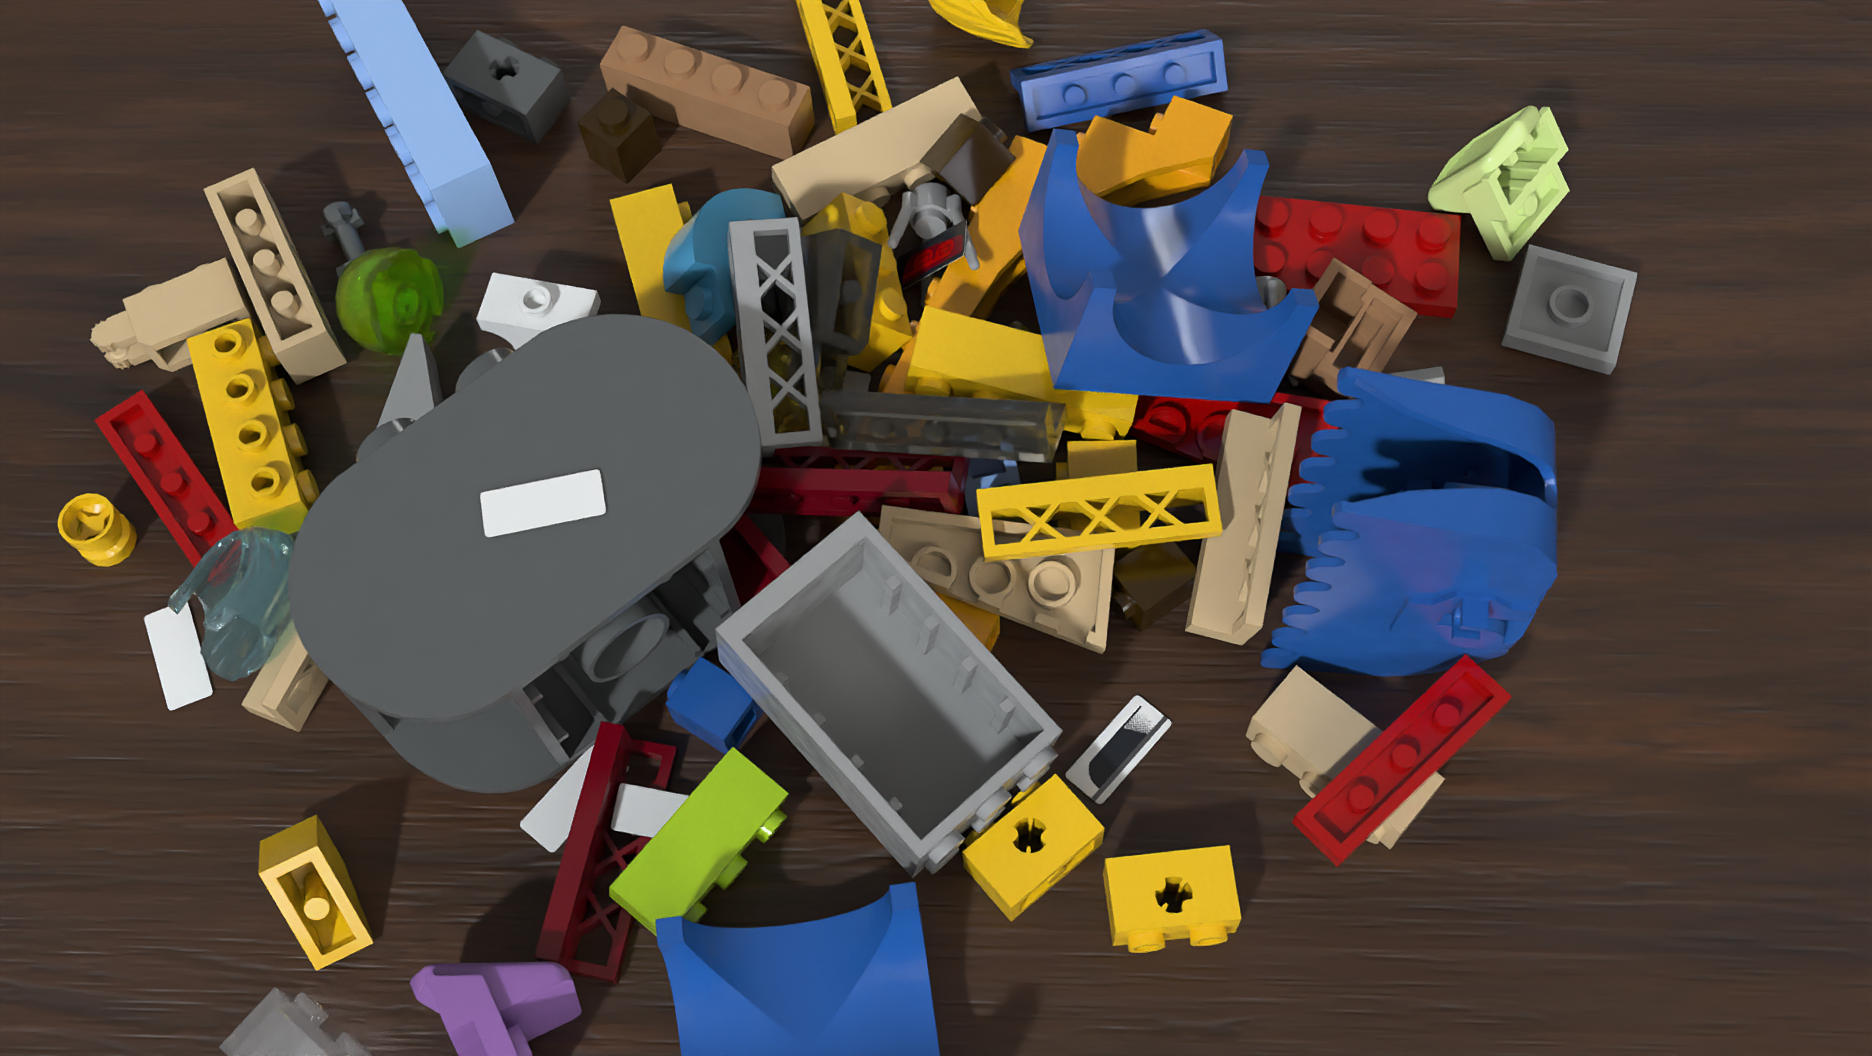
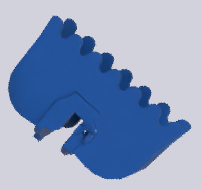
M1345 367L1339 370L1337 375V391L1343 395L1358 399L1335 400L1324 406V421L1329 425L1344 429H1324L1315 432L1311 436L1312 450L1317 454L1330 457H1311L1300 462V477L1315 483H1300L1288 489L1289 503L1303 508L1283 510L1280 528L1292 532H1279L1276 553H1292L1316 557L1306 562V576L1320 582H1303L1294 586V600L1304 605H1293L1283 609V623L1291 627L1277 628L1272 631V644L1279 648L1264 650L1260 655V665L1267 668L1292 670L1297 665L1306 671L1390 677L1446 671L1465 654L1476 664L1506 655L1509 648L1514 646L1525 633L1540 602L1557 578V471L1554 422L1539 407L1506 394L1414 380L1360 368Z

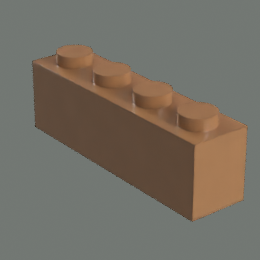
M622 25L600 63L607 90L609 91L613 87L650 112L652 116L783 160L801 152L815 125L810 86Z

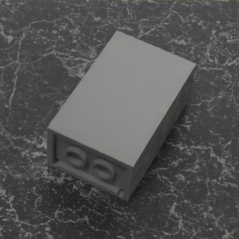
M859 510L715 629L721 664L912 878L924 867L932 875L942 868L960 850L958 846L965 840L961 835L970 826L977 833L984 830L1005 810L1004 805L1012 798L1008 792L1015 785L1023 793L1027 791L1050 769L1049 764L1058 756L1053 750V746L1062 733L1061 728Z

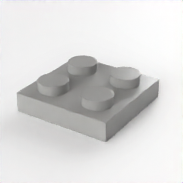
M1529 244L1523 258L1501 345L1610 375L1617 363L1638 273Z

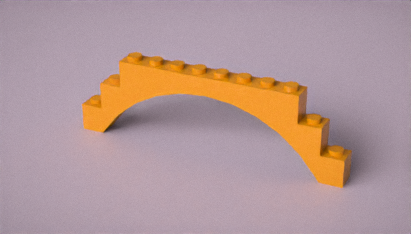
M1175 95L1165 114L1159 112L1155 114L1148 133L1095 115L1086 134L1078 132L1076 135L1079 143L1076 157L1077 175L1082 183L1096 196L1124 207H1131L1140 202L1196 188L1208 187L1228 147L1233 115ZM1019 135L1015 136L1008 150L1016 159L975 207L971 206L968 231L974 244L980 267L977 270L970 269L965 255L948 264L943 277H934L925 296L924 306L986 321L999 299L1027 272L1018 229L1047 145ZM921 319L919 322L916 320L910 322L913 337L901 347L904 352L897 365L890 364L884 371L878 393L881 396L873 411L866 409L863 412L856 427L855 440L857 442L854 447L943 449L950 401H927L919 397L914 391L904 389ZM836 465L834 469H841V467ZM878 466L874 470L896 469L893 466ZM933 467L929 471H943V467ZM865 517L870 523L879 526L880 517ZM934 591L991 653L1000 634V616Z

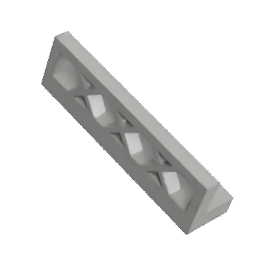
M798 217L729 222L727 247L741 380L753 403L758 419L762 440V458L773 457L775 449L822 445L823 436ZM787 234L789 255L776 270L756 255L754 237ZM789 267L791 269L792 284L782 276ZM758 271L768 278L760 288ZM774 284L794 299L795 310L782 326L764 313L761 306V299ZM795 322L797 324L798 339L788 332ZM764 326L774 333L767 343H765ZM780 340H783L800 354L801 367L788 382L771 370L767 362V355ZM801 378H803L804 395L794 388ZM770 382L780 389V392L773 400L771 399ZM786 396H789L806 410L808 431L775 433L773 411Z

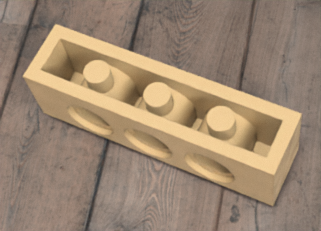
M254 167L204 188L203 190L271 347L295 384L299 385L346 364L347 361L280 212Z

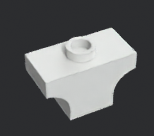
M492 273L476 320L481 330L501 336L517 350L533 337L553 326L579 318L596 316L601 300L597 290Z

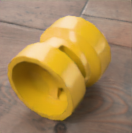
M92 493L77 496L69 501L60 512L58 519L59 533L86 560L94 565L109 567L119 564L129 557L135 548L137 541L135 527L104 496Z

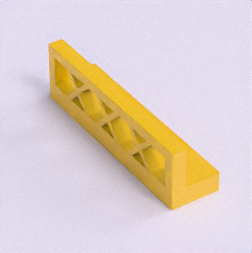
M796 0L835 135L857 125L856 113L863 104L882 113L893 108L859 0H842L837 9L823 4L821 0ZM839 25L857 33V37L849 48L843 47L833 40L832 34ZM861 49H862V51H863L864 56L861 55V54H859V52L861 51ZM851 64L870 73L861 88L846 82L844 73ZM873 89L875 90L876 96L871 94Z
M1212 463L976 489V508L980 521L984 562L1219 537L1223 532ZM1204 504L1206 522L1183 524L1167 512L1166 509ZM1144 510L1151 513L1141 528L1124 531L1107 518L1108 514ZM1080 517L1092 519L1080 536L1064 537L1047 524L1053 520ZM992 519L1030 523L1033 526L1021 542L995 545ZM1158 519L1167 525L1152 527ZM1099 525L1108 531L1107 533L1093 534ZM1040 532L1049 538L1033 541Z

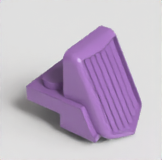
M551 961L436 963L422 968L410 981L416 999L441 1015L458 1056H533L527 1043L528 1041L575 1019L582 1011L569 971L561 964Z

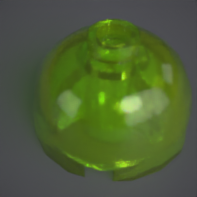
M395 246L380 247L363 252L345 267L337 286L335 296L336 311L342 328L361 347L386 355L403 357L411 333L421 334L427 345L431 342L435 332L427 330L431 325L433 315H442L444 305L443 284L436 265L430 259L421 258L417 253L419 251Z

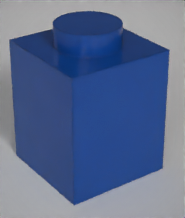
M701 656L690 670L685 668L675 677L667 693L668 701L665 703L676 724L725 755L732 747L738 750L764 713L762 708L732 675Z

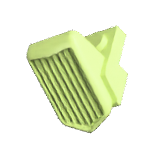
M1527 106L1474 138L1448 161L1429 190L1428 200L1433 210L1471 213L1493 260L1511 261L1570 191L1557 164L1568 151V147L1550 107H1542L1538 111L1535 106Z

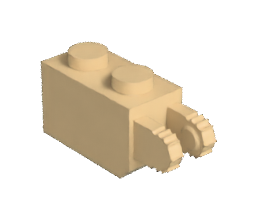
M222 258L213 263L200 265L193 271L164 283L151 285L142 292L122 299L126 311L113 315L104 322L101 321L99 324H95L96 326L91 329L90 341L102 353H106L104 357L116 369L121 368L123 370L126 367L129 368L130 365L136 366L152 359L159 368L174 372L192 364L186 341L187 338L249 317L261 334H263V331L243 282L228 260Z

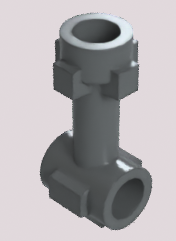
M344 201L334 202L325 207L321 213L325 224L321 225V229L329 241L338 240L347 262L336 268L337 275L346 291L352 297L358 293L364 296L381 287V282L390 278L391 275L376 249L366 253L356 230L365 224L359 211L356 208L353 209L350 203Z

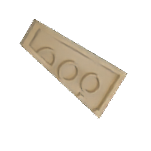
M882 505L878 532L932 590L1103 655L1106 649L1115 548L984 562L979 517ZM992 519L995 545L1021 542L1033 526L1026 523ZM1052 527L1064 537L1080 536L1083 532L1081 530ZM1040 532L1033 541L1049 538Z

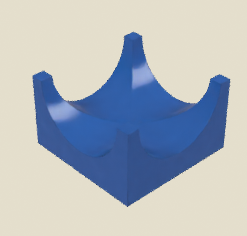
M1053 128L1018 229L1053 388L1269 404L1320 306L1314 290L1292 288L1279 304L1270 309L1265 307L1259 294L1253 263V234L1259 195L1270 166L1265 151L1244 149L1235 165L1222 179L1209 189L1188 200L1157 208H1130L1101 199L1082 183L1076 172V157L1079 148L1076 132Z
M915 882L889 885L888 892L882 898L860 909L825 919L790 925L758 928H723L696 924L682 916L655 919L657 945L663 955L672 989L681 1056H940L922 916Z

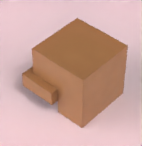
M1333 258L1312 288L1320 307L1285 373L1329 401L1355 400L1358 398L1346 396L1337 391V375L1339 370L1345 367H1353L1381 373L1418 313L1371 284L1372 281L1336 258Z

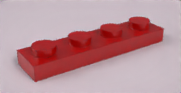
M143 389L95 419V422L199 576L209 587L258 555L250 541L236 527L232 515Z
M1465 654L1295 815L1292 823L1338 868L1501 711L1512 696Z

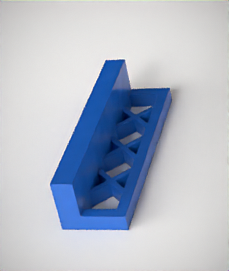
M1207 29L1009 70L1011 84L1020 95L1024 127L1028 133L1091 120L1095 115L1105 117L1170 103L1174 95L1189 99L1228 90L1222 39Z

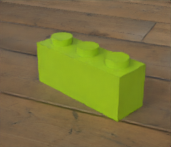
M732 747L609 888V896L656 937L655 919L682 916L686 920L698 924L708 911L700 902L716 884L725 891L748 864V861L741 854L752 841L757 838L765 844L785 821L787 815L780 809L784 805L789 793Z

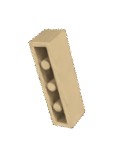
M957 76L773 165L772 188L776 194L780 195L782 205L789 218L798 217L799 227L801 228L841 192L863 201L872 202L881 208L890 200V195L907 187L913 191L915 187L929 183L935 178L919 161L960 113L978 122L982 117Z

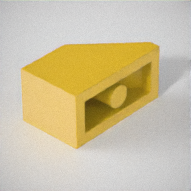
M317 814L260 841L258 874L316 971L374 943L373 935L346 865Z

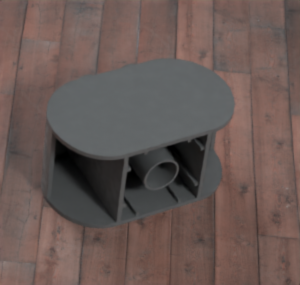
M606 314L579 318L553 326L539 333L515 351L509 348H496L477 357L460 375L456 384V393L418 420L407 417L397 418L381 425L369 434L357 451V463L338 475L325 488L305 517L295 540L288 572L290 611L295 629L304 648L320 670L345 694L405 760L425 775L446 785L466 791L506 793L535 786L562 771L591 748L595 743L601 721L623 724L667 690L679 672L685 668L690 670L700 656L707 659L718 650L715 629L741 608L719 539L736 524L747 509L756 490L761 471L762 440L753 403L737 373L712 346L691 332L671 323L645 316ZM595 469L600 471L606 506L604 514L494 537L485 536L480 500L482 492ZM746 513L786 559V532L782 514Z

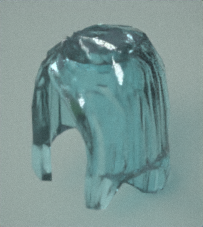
M262 526L245 527L231 532L205 553L184 583L169 598V608L178 615L193 594L198 597L205 613V621L203 622L205 636L200 654L209 668L224 679L236 681L239 677L247 678L249 674L259 670L269 659L278 639L293 620L288 597V572L295 540L287 533Z

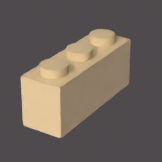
M1296 665L1254 714L1246 737L1252 741L1251 747L1259 757L1275 767H1279L1282 764L1300 778L1299 784L1301 788L1311 798H1314L1383 731ZM1436 772L1367 841L1374 844L1380 841L1391 849L1434 796L1445 778Z

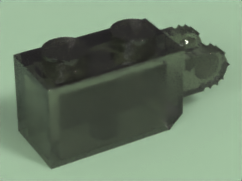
M842 228L800 237L817 391L822 397L831 400L837 394H840V390L843 389L842 386L845 382L843 378L846 376L848 356L859 355L868 344L882 245ZM789 295L784 322L795 310L794 299ZM795 322L788 332L798 339L797 324ZM781 340L780 345L790 348L787 365L789 369L786 372L788 374L786 379L789 381L801 367L800 354ZM803 378L798 381L794 386L795 388L804 390Z

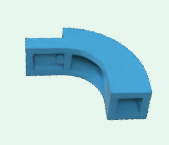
M748 188L731 189L721 192L700 208L675 234L667 247L663 264L665 292L684 295L685 310L689 317L692 334L698 336L709 345L713 346L736 324L727 247L729 222L747 221L748 219L786 218L779 194Z

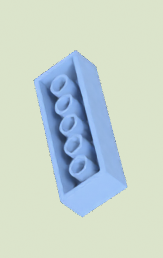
M318 0L326 17L333 14L337 16L328 22L341 48L345 53L352 50L355 51V53L348 55L347 59L364 90L371 87L374 88L365 93L379 121H381L384 128L393 124V126L385 129V132L405 166L404 168L417 194L424 203L425 209L438 234L448 230L459 249L515 223L486 154L402 0Z

